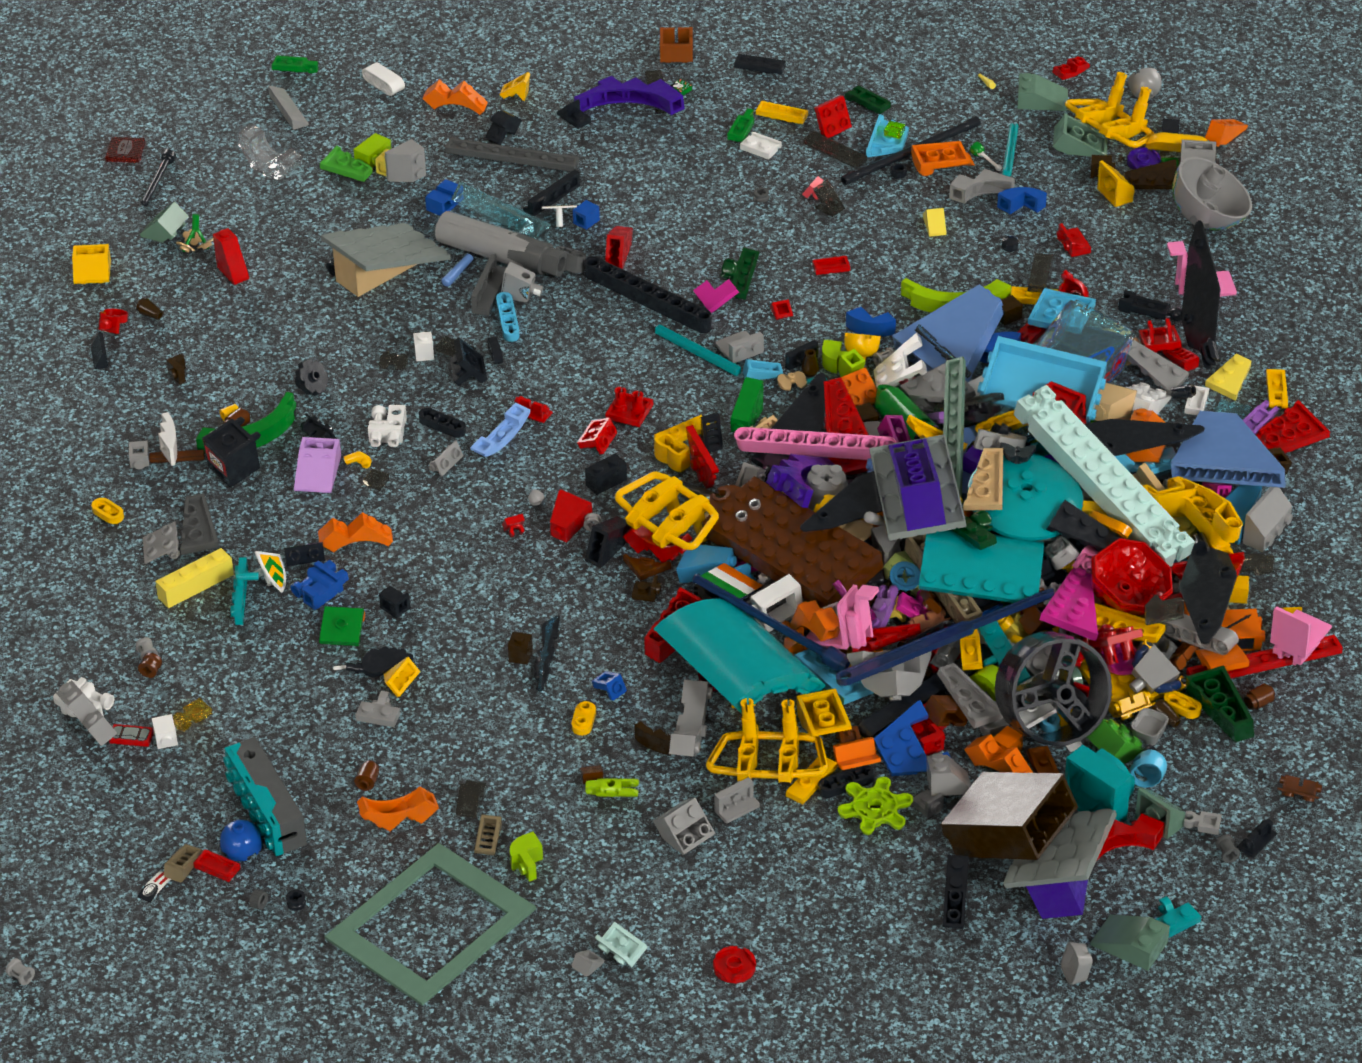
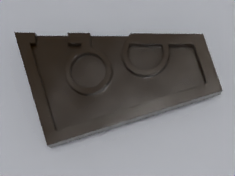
M1176 159L1126 171L1125 179L1134 186V189H1172L1177 170Z

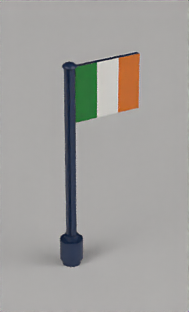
M725 563L701 576L699 573L694 575L692 579L693 584L700 585L820 655V658H822L821 663L836 672L845 670L850 666L847 654L833 646L829 648L822 647L743 601V599L762 589L763 585Z

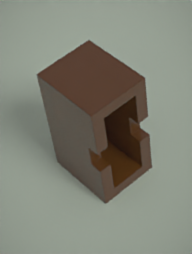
M931 695L927 701L925 710L928 713V718L936 726H949V724L953 726H966L968 719L952 695Z

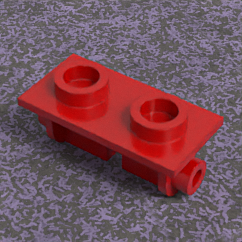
M523 396L516 397L514 403L530 409L528 418L544 423L553 413L546 404L535 401L531 404V400Z

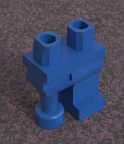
M331 560L324 564L320 561L315 562V567L308 569L307 578L301 583L296 581L290 585L292 593L298 598L303 596V602L314 610L324 605L337 593L344 591L343 584L349 580L348 573L344 569L339 570L337 573L335 572L337 571L336 565Z

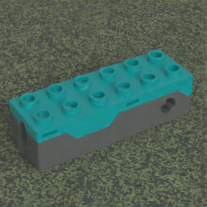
M252 737L225 747L223 761L228 770L225 772L227 781L233 783L236 796L241 797L243 808L249 810L252 823L256 822L261 836L265 837L268 850L272 849L275 856H279L307 845L304 817L257 739Z

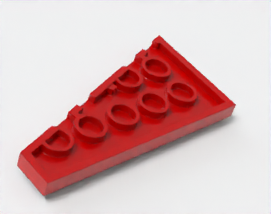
M840 377L824 381L826 432L869 435L843 379ZM828 457L835 465L841 466L842 471L846 475L869 471L866 470L867 460Z
M1297 400L1292 408H1287L1284 410V414L1280 417H1275L1259 429L1256 436L1267 449L1281 448L1284 453H1288L1329 438L1330 431Z

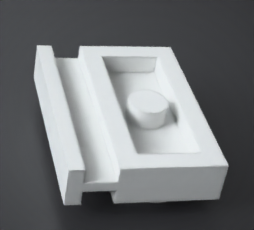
M752 132L751 136L749 135L740 143L741 150L766 159H770L778 151V148L782 147L781 141L756 132Z

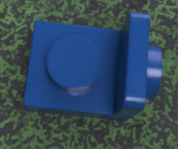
M605 671L592 680L594 688L607 691L610 700L613 701L627 691L619 673Z

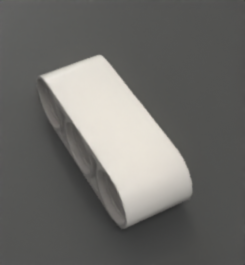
M378 62L362 70L363 78L368 83L389 96L405 88V83L400 76Z

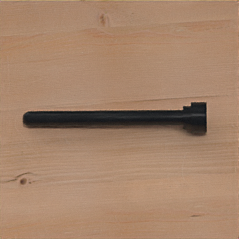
M166 149L161 155L162 163L141 201L143 206L148 205L167 166L174 162L176 153L173 150Z

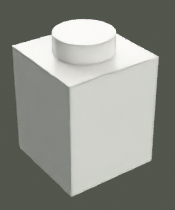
M413 333L416 361L434 360L432 333Z
M172 714L152 718L157 748L161 749L178 745Z

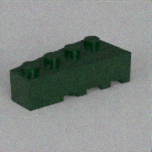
M1224 665L1186 676L1187 694L1201 703L1202 709L1234 742L1254 737L1253 719Z

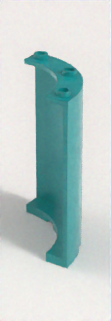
M706 599L686 605L661 620L653 628L741 714L740 702L744 698H747V705H749V698L756 704L763 699V695L770 692L776 694L786 692L788 689H794L797 692L809 694L819 692L826 686L751 615L724 599Z

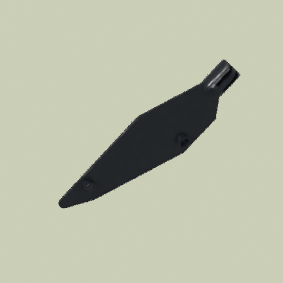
M1198 220L1195 224L1188 249L1181 321L1188 346L1200 351L1204 367L1211 369L1221 361L1215 341L1221 288L1203 222Z
M818 373L771 429L822 432L825 416L824 381H826V376L824 373ZM766 453L763 469L766 470L765 483H767L772 465L779 466L781 459L788 460L790 455Z
M1107 419L1084 424L1114 456L1185 441L1205 430L1201 425Z
M874 471L855 478L800 526L801 531L809 532L832 529L862 519L866 512L870 511L876 514L883 512Z
M1200 532L1201 540L1197 533L1193 534L1195 543L1189 555L1179 590L1200 642L1207 644L1222 626L1237 573L1229 554L1209 547L1204 533Z

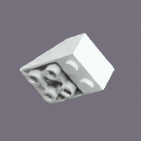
M1143 382L1126 387L1137 390L1132 414L1134 410L1140 408L1153 410L1158 414L1172 397L1166 394V391L1152 389L1149 384Z

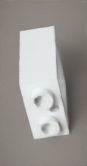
M790 574L751 596L753 607L781 623L793 618L797 606L803 602L801 585ZM786 598V603L767 613L766 609ZM754 617V619L759 624H761L768 632L774 630L772 627L768 626L767 624L761 622L760 620Z

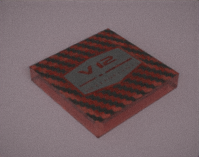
M112 137L105 156L106 162L139 163L145 146V138Z

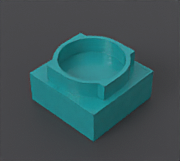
M1082 744L1066 757L1065 779L1078 805L1076 810L1079 812H1095L1100 809H1112L1117 813L1115 820L1120 822L1126 821L1129 797L1134 791L1135 777L1130 774L1126 766L1118 758L1101 748L1095 753Z

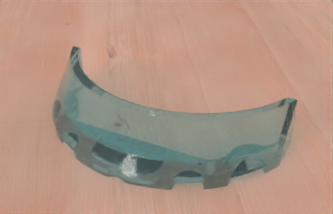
M462 181L458 183L451 200L536 239L551 226L550 223L496 199Z

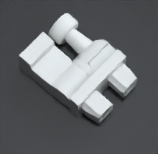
M377 405L372 408L371 415L374 420H370L368 425L369 442H371L372 447H379L381 443H388L390 447H397L399 443L403 442L404 426L407 421L406 405H389L387 420H383L387 412L385 407ZM395 410L401 411L398 415L392 414Z
M83 677L78 681L72 680L102 715V708L109 710L113 706V695L96 692L94 684L87 682ZM55 693L53 695L54 703L60 706L62 714L76 717Z

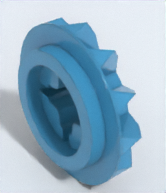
M903 561L892 567L889 578L892 585L897 586L898 590L907 592L914 590L919 585L921 573L916 565ZM904 570L906 576L911 577L908 578L906 583L903 578H900L903 575Z

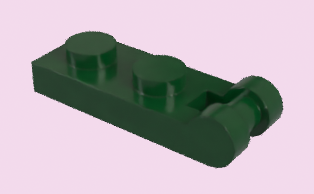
M858 85L852 91L850 90L845 93L847 101H854L878 114L891 107L890 101Z

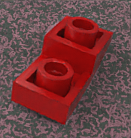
M1076 56L1075 58H1069L1066 64L1054 66L1052 73L1065 80L1081 74L1090 67V64L1084 58Z

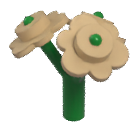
M192 214V229L183 233L186 243L176 242V244L180 245L179 249L182 252L187 253L195 251V249L189 246V243L192 246H196L198 243L203 242L196 248H203V250L210 248L213 238L205 240L199 229V214Z

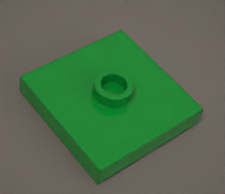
M325 606L319 638L320 644L359 646L364 608Z

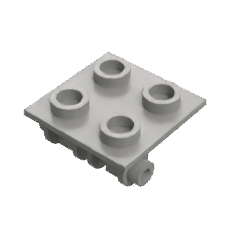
M176 521L143 537L145 564L165 554L171 557V559L178 558L180 551L178 550L179 540L177 538Z

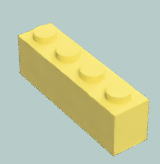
M220 548L156 580L158 599L167 608H170L233 576L232 558Z

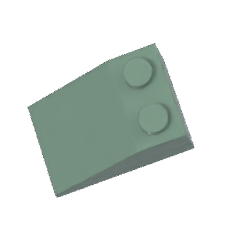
M1019 73L1017 109L1068 111L1065 106V102L1068 100L1067 88L1037 74Z
M1065 113L1054 127L1053 147L1057 151L1067 155L1092 157V155H1107L1108 138L1085 123Z
M1110 914L1091 940L1090 945L1149 971L1168 943L1170 926L1151 917Z

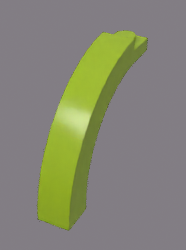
M907 278L901 281V295L911 300L910 306L929 313L965 293L932 290ZM999 279L984 286L985 289H989L994 296L1000 299L1011 296V285Z

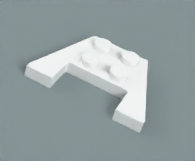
M918 333L914 334L873 370L876 388L882 384L896 387L904 379L912 380L914 375L918 373L921 376L927 373L926 364L923 360L908 367L907 355L923 346Z

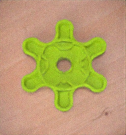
M887 777L877 778L875 785L871 788H864L856 782H850L846 785V792L854 800L848 804H841L838 806L837 811L841 818L855 817L862 820L860 830L864 835H871L875 828L881 826V824H888L892 828L900 830L904 827L906 820L897 810L910 807L913 803V796L909 793H891L889 791L891 780ZM870 806H880V808H870Z

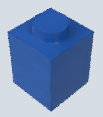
M585 200L573 209V224L585 230L600 220L599 206L588 200Z

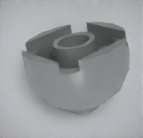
M1155 68L1139 69V73H1132L1129 76L1128 86L1131 93L1137 98L1139 97L1141 87H1148L1151 89L1149 99H1151L1161 89L1162 80L1160 73Z

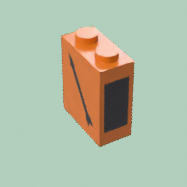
M1257 609L1226 610L1222 627L1231 629L1238 635L1239 642L1237 645L1243 651L1261 650L1262 642H1265V631L1261 630L1262 618L1258 616Z

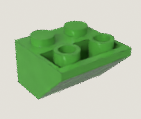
M1103 719L1100 725L1087 736L1099 750L1101 748L1106 750L1123 764L1134 760L1144 749L1141 746L1143 744L1142 741L1129 734L1130 729L1122 723L1119 725L1113 719Z

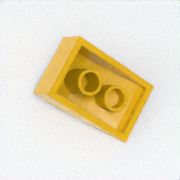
M836 688L796 696L797 716L802 727L812 737L852 729Z

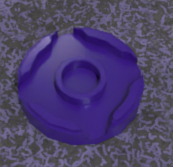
M1146 147L1133 149L1127 155V164L1133 170L1161 163L1160 154L1153 149L1150 151Z

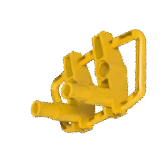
M1117 72L1108 102L1101 99H1069L1065 102L1066 108L1075 114V118L1096 128L1105 137L1117 140L1128 147L1138 148L1146 144L1149 137L1155 134L1147 127L1148 120L1144 119L1151 89L1144 86L1141 87L1132 116L1123 112L1124 105L1120 104L1127 78V74L1123 72ZM1141 132L1146 134L1145 137L1137 141L1128 139Z
M653 471L620 488L615 494L616 502L628 513L625 517L627 524L635 530L643 525L653 532V542L661 548H664L671 542L682 549L694 550L701 543L708 540L705 537L719 519V514L710 504L709 499L701 494L697 495L686 488L683 482L675 476L670 477L657 471ZM654 479L663 481L646 491L634 507L623 498V495ZM682 493L690 500L680 505L678 494ZM666 507L669 515L659 527L649 521ZM707 511L711 517L702 527L701 522L705 519L704 513ZM691 525L693 526V530L696 533V538L693 542L688 543L678 538Z
M744 698L740 702L742 708V731L728 732L721 736L706 761V768L714 774L737 776V781H742L749 777L750 779H778V783H791L793 778L824 775L828 770V762L822 738L820 736L812 737L809 733L799 732L793 700H789L790 706H788V699L783 700L781 703L783 732L759 731L758 725H756L754 702L749 698V705H747V698ZM742 739L738 748L737 768L714 765L728 741ZM759 739L782 740L779 749L778 771L755 770L758 766ZM799 740L815 743L820 764L819 768L796 770L798 768Z

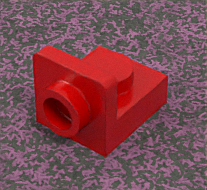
M934 723L930 725V735L919 739L926 756L944 750L945 733Z

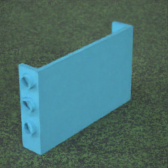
M998 336L993 352L990 351L987 362H989L988 367L985 366L982 377L984 380L979 382L977 392L980 393V401L1015 409L1019 399L1027 395L1032 396L1033 392L1053 381L1086 395V424L1090 423L1091 420H1095L1097 413L1095 406L1100 404L1102 394L1099 393L1100 390H1104L1106 384L1104 377L1107 362Z

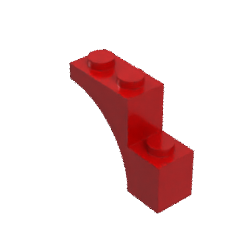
M643 525L636 530L631 527L623 536L637 553L650 549L662 563L669 559L673 561L679 554H683L686 551L671 542L664 548L659 547L653 542L652 535L654 533ZM688 533L678 536V538L688 543L693 539Z
M1142 813L1137 820H1133L1131 826L1114 820L1097 860L1106 852L1124 846H1140L1154 850L1163 837L1164 822Z

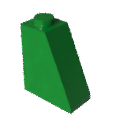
M745 378L731 415V432L733 433L740 427H754L763 411L762 380Z

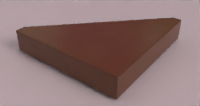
M627 554L623 555V561L640 581L671 569L670 561L662 563L656 562L655 559L640 557L639 559L629 557Z

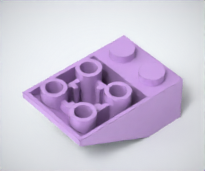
M302 437L294 491L332 492L341 459L340 439Z

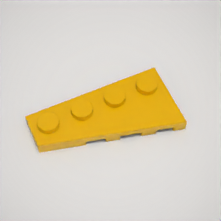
M1095 603L1098 630L1104 624H1109L1114 628L1133 626L1134 629L1142 628L1143 637L1133 640L1144 641L1148 639L1147 642L1157 643L1166 631L1164 624Z

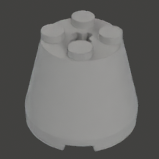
M812 466L805 482L814 490L808 508L814 511L815 505L821 503L824 495H837L848 485L841 466Z

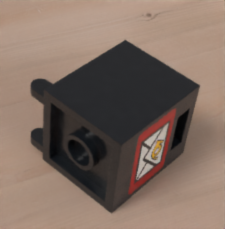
M239 417L236 420L230 419L202 438L208 467L230 488L260 469L255 441L260 438L261 434L255 432L250 435L240 426L245 422L243 417Z

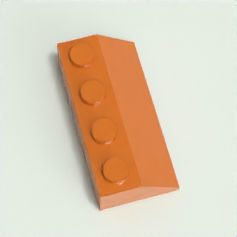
M1144 408L1134 410L1130 420L1166 423L1153 410ZM1166 445L1127 453L1126 455L1134 462L1159 463Z

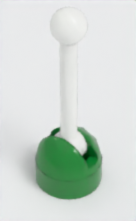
M975 142L971 145L970 153L977 157L983 156L997 171L1002 169L1000 164H996L984 153V146L980 142Z

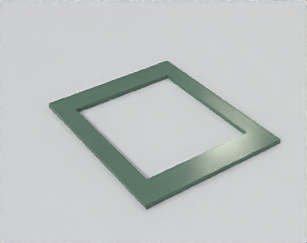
M438 843L324 937L331 944L423 1006L534 912L536 906ZM435 866L505 912L506 915L426 981L355 931Z

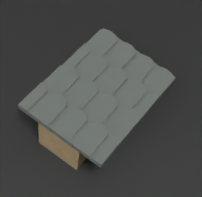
M406 223L391 226L382 225L369 229L359 228L346 232L341 230L321 235V240L333 248L336 282L357 297L417 264L451 260L450 254L444 248L437 246L434 241L425 238L422 233L415 231L412 226Z

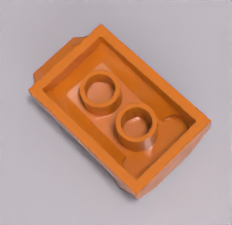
M961 141L912 145L911 147L913 163L917 171L923 176L933 174L934 169L975 166L970 154L965 151Z

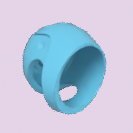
M1148 749L1139 753L1130 768V774L1135 777V785L1143 788L1157 785L1166 774L1167 762L1164 756L1156 750ZM1134 771L1139 776L1146 777L1147 781H1141L1137 779Z

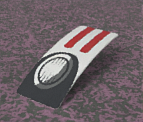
M159 871L144 886L137 897L151 903L158 892L171 879L164 877V872Z

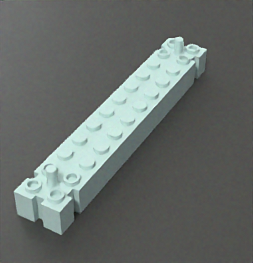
M1047 385L1036 390L1034 396L1027 395L1017 401L1014 416L1023 425L1026 423L1029 425L1028 431L1109 517L1125 523L1133 530L1128 537L1130 540L1145 542L1170 567L1173 566L1175 559L1179 562L1191 554L1195 541L1186 531L1180 532L1178 530L1180 525L1062 400H1055L1056 394Z

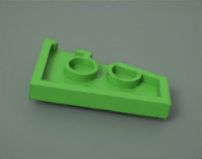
M336 146L320 162V169L364 182L373 173L371 166L360 159L352 158L349 152L341 151L339 146Z

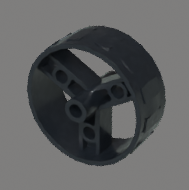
M1038 632L1023 638L1007 652L996 674L995 697L1001 715L1018 733L1041 744L1065 746L1081 741L1100 725L1111 702L1112 682L1106 662L1092 646L1070 635L1056 632ZM1052 645L1044 674H1037L1032 679V682L1017 686L1020 674L1027 662L1037 652ZM1079 652L1085 658L1090 674L1089 695L1085 705L1075 696V689L1070 685ZM1050 703L1068 723L1061 730L1046 734H1036L1026 727L1020 718L1019 712Z

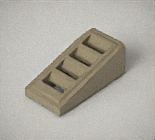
M481 814L474 853L496 854L502 827V817ZM485 826L495 827V829H486ZM483 833H492L494 836L483 835ZM482 839L493 840V842L482 841ZM480 846H492V848H480Z
M184 844L165 863L164 877L180 883L183 882L193 869V862L203 850Z

